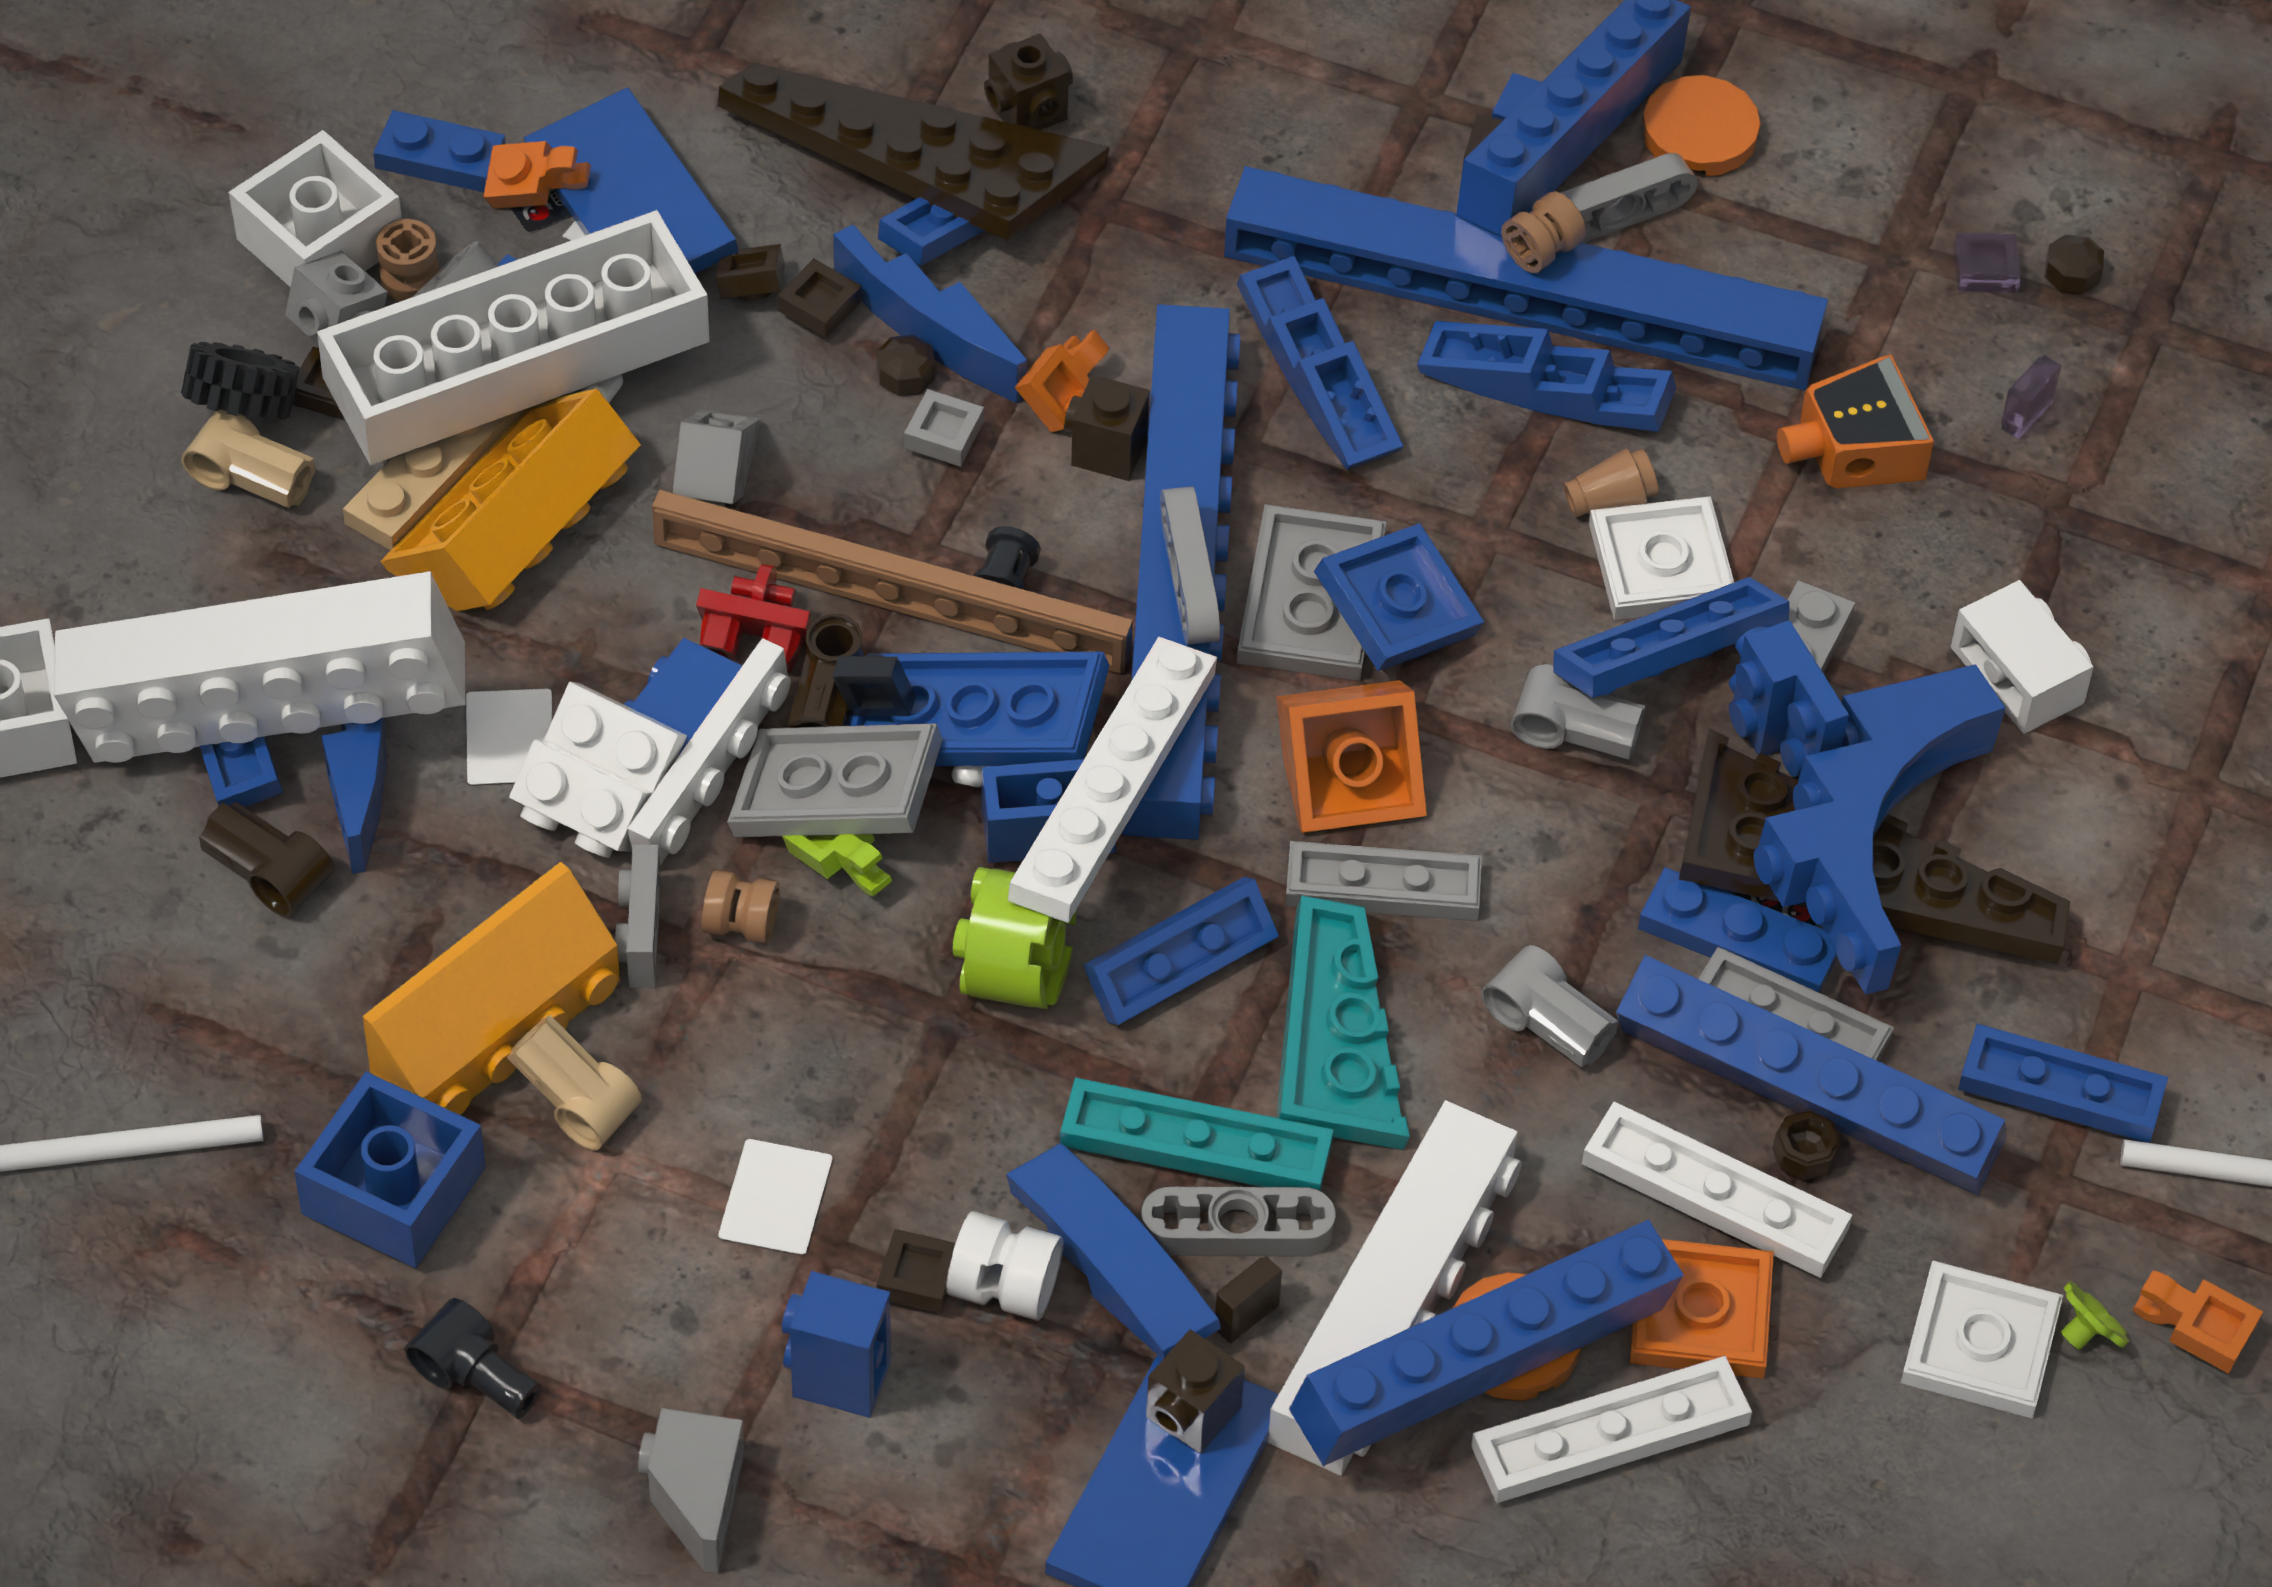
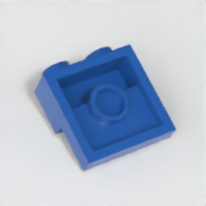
M1790 620L1768 628L1756 627L1745 632L1736 642L1735 648L1741 657L1740 664L1736 665L1735 674L1729 680V687L1734 694L1733 701L1729 704V716L1732 725L1740 737H1747L1758 755L1759 753L1769 755L1780 751L1783 764L1788 773L1793 777H1799L1805 756L1843 746L1849 714Z

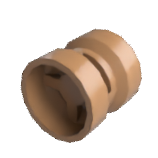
M1554 191L1537 200L1533 204L1530 213L1519 212L1502 225L1501 235L1508 254L1515 263L1525 271L1538 273L1555 260V254L1558 251L1569 252L1580 245L1586 239L1587 230L1584 219L1575 204L1564 194Z
M414 219L393 221L378 233L376 248L378 262L380 263L381 286L388 291L387 296L396 302L412 298L439 271L436 259L437 245L435 233L430 226Z
M715 869L710 877L702 912L703 933L724 936L729 931L742 933L749 942L767 945L772 937L780 902V882L765 878H758L753 883L739 880L734 872Z

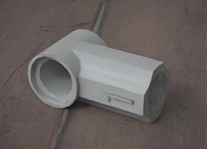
M1537 665L1530 670L1510 725L1512 732L1518 739L1536 748H1556L1562 745L1563 741L1629 759L1630 756L1632 757L1638 740L1645 705L1609 695L1592 698L1553 672V665Z
M1529 945L1524 947L1481 990L1482 1001L1486 1009L1501 1025L1514 1031H1521L1526 1027L1580 1067L1586 1064L1591 1066L1605 1052L1607 1045L1617 1032L1618 1020L1567 983V977L1563 968L1556 959L1545 950L1536 946Z

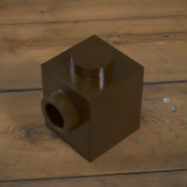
M1092 374L1083 396L1074 395L1066 412L1064 430L1072 432L1071 466L1130 481L1148 438L1150 390Z
M1190 1329L1148 1376L1146 1417L1201 1454L1241 1409L1245 1366Z

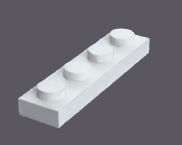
M763 638L628 827L631 850H633V844H659L661 865L669 853L676 854L682 848L688 837L691 821L702 805L709 806L715 801L722 788L724 774L736 757L741 759L747 755L754 744L758 726L769 710H778L786 699L791 680L787 674L784 648Z
M1616 1102L1612 1103L1584 1149L1583 1165L1754 1247L1765 1251H1774L1773 1256L1819 1278L1822 1277L1850 1228L1852 1214Z
M1726 1356L1475 1432L1473 1433L1471 1447L1496 1503H1500L1748 1426L1752 1411Z

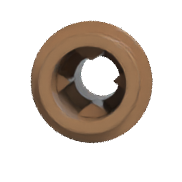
M1624 448L1574 477L1573 480L1563 483L1567 503L1575 518L1585 514L1590 515V510L1647 504V498L1659 494L1654 469L1643 448L1633 452Z

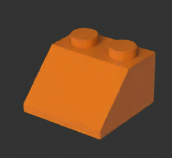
M1397 680L1276 696L1282 757L1299 829L1302 833L1427 816L1415 693L1410 687Z

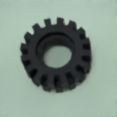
M207 342L193 343L190 346L181 394L185 399H190L192 403L207 405L208 409L214 411L224 410L230 415L237 416L238 414H243L253 419H259L260 416L267 420H276V418L284 420L291 415L300 367L291 360H282L283 357L276 354L267 355L264 354V351L258 349L248 350L244 349V346L233 344V347L218 342H214L213 345Z

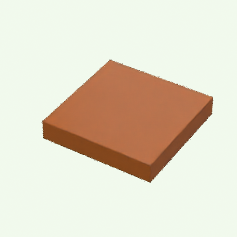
M1662 1239L1684 1276L1661 1311L1632 1324L1629 1364L1683 1369L1726 1356L1735 1376L1764 1379L1767 1365L1774 1251Z

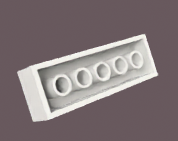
M656 210L317 331L322 376L371 466L710 342L708 295L659 212Z
M431 571L57 630L55 631L53 695L93 762L107 761L117 763L127 761L135 756L154 753H183L201 745L219 744L222 742L246 743L257 737L289 732L304 734L313 732L321 727L353 722L369 724L378 721L380 718L411 713L433 714L441 711L443 708L466 705L465 641Z

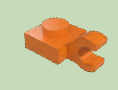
M546 141L493 145L483 198L493 209L547 205L550 189H583L588 187L591 165L588 162L576 163L578 150L572 146L552 148Z
M1096 330L1090 331L1082 342L1075 335L1068 339L1064 345L1058 344L1046 348L1015 386V389L1051 433L1064 429L1066 412L1074 395L1083 396L1090 380L1087 376L1088 373L1109 351L1110 347Z
M2154 1270L2141 1289V1296L2132 1310L2148 1322L2160 1325H2176L2169 1342L2228 1374L2264 1312L2205 1279L2202 1280L2197 1291L2193 1293L2179 1285L2171 1277Z

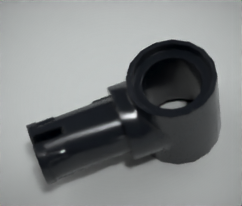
M450 1298L404 1348L405 1355L410 1364L422 1377L433 1385L442 1389H449L455 1382L465 1389L473 1386L516 1419L522 1418L533 1407L541 1393V1384L538 1381L532 1379L498 1354L499 1347L494 1342L495 1334L489 1322L473 1306L461 1299Z

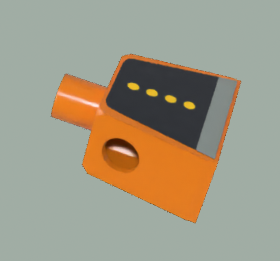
M1892 354L1877 358L1810 385L1805 390L1800 423L1779 428L1777 431V444L1783 461L1789 464L1815 458L1827 485L1835 489L1925 480L1934 440Z

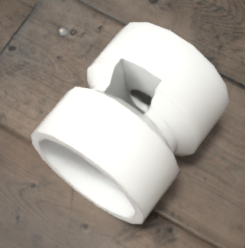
M971 1211L962 1225L953 1251L947 1278V1294L981 1305H985L992 1298L999 1299L1003 1311L1039 1321L1048 1306L1057 1280L1064 1239L1062 1236L1027 1226L1018 1234L1011 1232L1008 1221Z

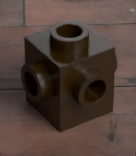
M1039 33L1022 41L1009 43L1001 49L989 53V79L984 82V91L989 105L1002 121L1042 130L1068 119L1069 85L1073 83V74L1064 54L1061 52L1055 53L1042 34Z

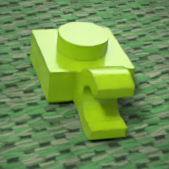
M873 834L782 836L789 853L827 880L843 868L856 885L870 896H875L892 882L891 876L876 865L883 857L871 845L875 841Z

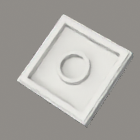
M1711 496L1590 510L1589 526L1614 620L1644 617L1734 583Z
M1932 1260L1900 1383L2033 1419L2063 1295Z

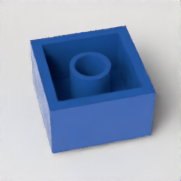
M365 1071L294 1171L301 1214L417 1268L486 1168L481 1125Z

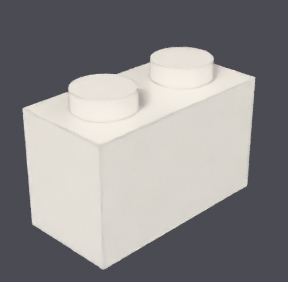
M2020 580L1959 609L1951 643L1952 650L1966 666L1977 665L2006 707L2005 713L2023 734L2085 703L2094 668L2088 653L2081 644L2071 641L2055 622L2048 605L2042 599L2035 598Z

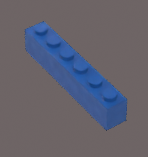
M1624 0L1464 159L1456 216L1502 236V225L1519 212L1530 213L1533 204L1549 192H1554L1682 62L1691 6L1678 0Z
M1644 955L1616 1011L1623 1032L1798 1113L1812 1111L1833 1121L1837 1131L1976 1195H1979L2007 1138L2005 1119L1647 955Z
M1648 1219L1307 1374L1289 1410L1322 1466L1328 1465L1661 1311L1684 1274Z

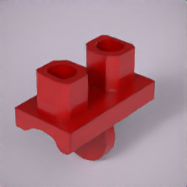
M761 564L755 580L735 576L731 586V594L700 588L696 603L702 620L700 645L725 658L735 659L742 633L760 636L784 648L787 673H790L798 659L802 645L806 646V633L811 625V613L807 610L793 608L796 589L776 585V567Z

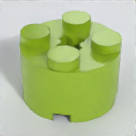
M978 867L971 887L973 909L970 920L961 918L958 921L953 939L954 957L964 958L960 975V993L975 998L1031 1008L1048 1009L1047 1005L1054 1006L1062 992L1073 946L1065 945V924L1076 926L1077 909L1069 923L1009 902V885L1016 872Z

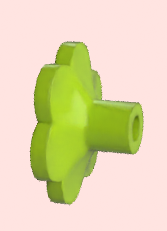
M2069 1281L2063 1287L2067 1293L2066 1297L2074 1306L2076 1316L2061 1330L2062 1335L2078 1350H2081L2096 1334L2109 1338L2121 1348H2124L2129 1343V1339L2125 1336L2127 1334L2126 1330L2114 1317L2109 1315L2105 1307L2088 1292H2084L2072 1281Z

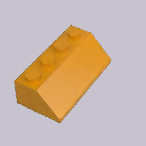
M597 388L554 398L527 408L380 562L387 571L397 577L431 571L447 606L455 611L484 607L486 610L492 609L512 594L515 589L512 581L523 569H529L537 565L549 555L553 549L550 541L561 529H567L579 522L591 509L588 503L590 498L599 489L611 486L626 473L628 466L625 461L641 444Z
M559 862L362 1016L371 1074L461 1115L470 1104L471 1099L490 1084L506 1080L516 1070V1067L507 1059V1056L516 1043L541 1019L551 1015L566 1029L569 1021L588 1006L599 1005L612 994L617 983L620 982L617 943L566 865Z

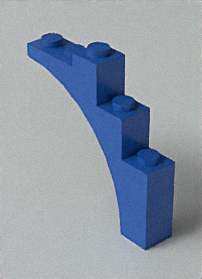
M1976 664L1844 695L1841 703L1848 712L1849 717L1843 746L1805 756L1798 783L1793 790L1795 811L1767 817L1759 845L1754 851V865L1760 880L1764 884H1769L1783 907L1806 902L1810 917L1816 924L1823 927L1836 948L1840 964L1846 971H1851L1865 995L1889 989L1902 946L1882 908L1873 873L1874 835L1889 811L1917 785L1951 765L1993 751L2006 707Z

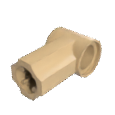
M224 410L215 411L181 458L187 473L198 483L216 491L225 490L230 484H233L287 508L292 505L297 507L300 505L309 492L310 483L315 473L314 458L260 436L254 424L244 415H230Z
M551 1015L541 1019L527 1032L507 1056V1059L556 1107L554 1115L559 1127L575 1143L592 1151L599 1150L642 1101L641 1093L630 1077L612 1064L597 1062Z

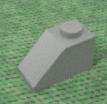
M700 410L681 421L672 493L725 507V503L734 504L741 499L744 494L760 431L761 418Z
M661 1408L656 1434L645 1432L643 1435L639 1453L638 1473L648 1475L650 1502L704 1572L718 1574L745 1455L743 1420Z

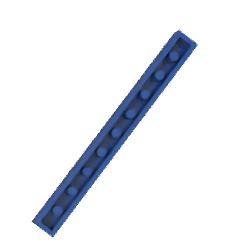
M1247 166L1244 167L1226 217L1224 257L1266 266L1295 256L1304 276L1530 328L1548 329L1549 332L1804 391L1807 389L1818 351L1828 303L1827 298L1809 295L1802 291H1791L1748 281L1740 277H1730L1691 268L1683 264H1673L1634 255L1626 251L1612 250L1581 243L1569 252L1558 251L1555 254V260L1538 273H1530L1516 264L1508 254L1502 236L1460 218L1454 212L1436 210L1401 202L1389 197H1379L1344 189L1332 184H1322L1283 175L1275 171H1265Z
M1157 304L1132 680L1158 637L1216 656L1217 662H1222L1224 624H1220V638L1218 642L1186 645L1162 528L1160 492L1162 489L1194 487L1217 597L1218 611L1224 612L1227 574H1214L1215 562H1227L1229 525H1218L1217 518L1218 513H1230L1232 476H1220L1221 465H1233L1235 428H1223V417H1236L1238 381L1226 380V370H1238L1240 334L1228 333L1230 309ZM1215 674L1122 831V835L1199 840L1200 815H1213L1215 777H1204L1202 773L1203 763L1216 764L1218 726L1205 725L1206 712H1219L1220 674Z

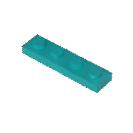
M1075 1078L1060 1131V1143L1067 1148L1260 1187H1305L1321 1191L1333 1143L1334 1129Z

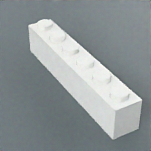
M1444 1101L1270 1411L1269 1444L1340 1476L1345 1471L1353 1454L1363 1457L1367 1453L1371 1445L1322 1466L1291 1414L1289 1407L1307 1374L1437 1316L1432 1311L1440 1297L1442 1296L1449 1300L1453 1297L1466 1267V1263L1461 1261L1469 1245L1475 1248L1481 1246L1494 1216V1212L1489 1210L1497 1194L1505 1198L1510 1194L1518 1178L1522 1161L1514 1158L1518 1131L1449 1101Z

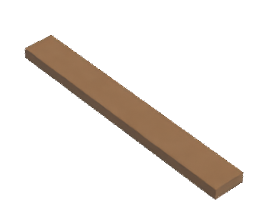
M659 490L652 505L654 544L755 573L758 572L761 564L772 565L776 567L777 579L1040 652L1103 651L1110 665L1108 670L1120 674H1125L1131 659L1132 619L664 490Z

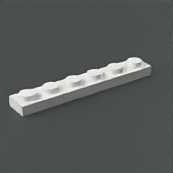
M1162 637L1157 638L1010 881L1009 902L1069 923L1215 676L1216 656Z

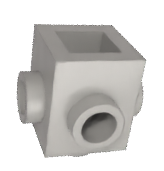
M339 251L294 268L285 316L318 344L317 331L384 308L388 291L343 251Z

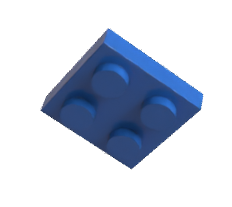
M1420 523L1324 557L1314 570V573L1377 671L1475 636L1484 624V620Z

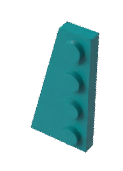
M1301 895L1295 915L1276 1118L1334 1129V1138L1404 1150L1410 1135L1406 1117L1401 1116L1397 1096L1400 1085L1396 1065H1391L1386 1040L1389 1029L1385 1009H1380L1376 989L1378 973L1365 907Z

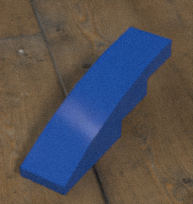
M854 224L833 234L834 270L862 286V303L873 314L900 336L915 335L932 345L934 359L961 377L1016 404L1024 400L1015 389V386L1027 373V359L961 282L939 291L907 253L886 263Z
M1295 256L1241 274L1237 286L1266 344L1307 414L1345 469L1349 470L1401 451L1403 448L1401 439L1354 341L1345 343L1324 298L1315 300Z
M1435 321L1417 363L1421 374L1494 400L1540 413L1598 425L1659 432L1677 388L1672 371L1615 367L1610 350L1553 346L1548 329Z
M380 718L378 721L369 724L354 722L341 724V732L321 736L326 773L352 874L365 872L380 820L387 765L385 718Z
M1062 1143L1006 1174L1011 1194L1047 1225L1048 1233L1062 1236L1064 1239L1062 1255L1087 1276L1092 1297L1162 1359L1166 1357L1190 1329L1203 1338L1221 1329L1218 1317L1155 1238L1100 1178Z

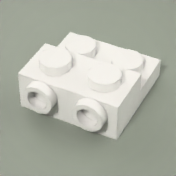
M569 682L544 740H533L509 798L523 804L524 808L520 816L537 826L556 831L558 824L562 823L578 831L579 833L574 843L587 851L610 858L613 849L616 851L632 852L628 827L676 761L687 735L580 683Z

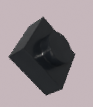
M875 654L868 656H838L832 677L851 716L911 715L916 695L898 657Z

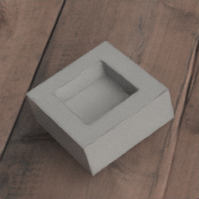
M927 389L904 432V448L961 467L984 423V407Z

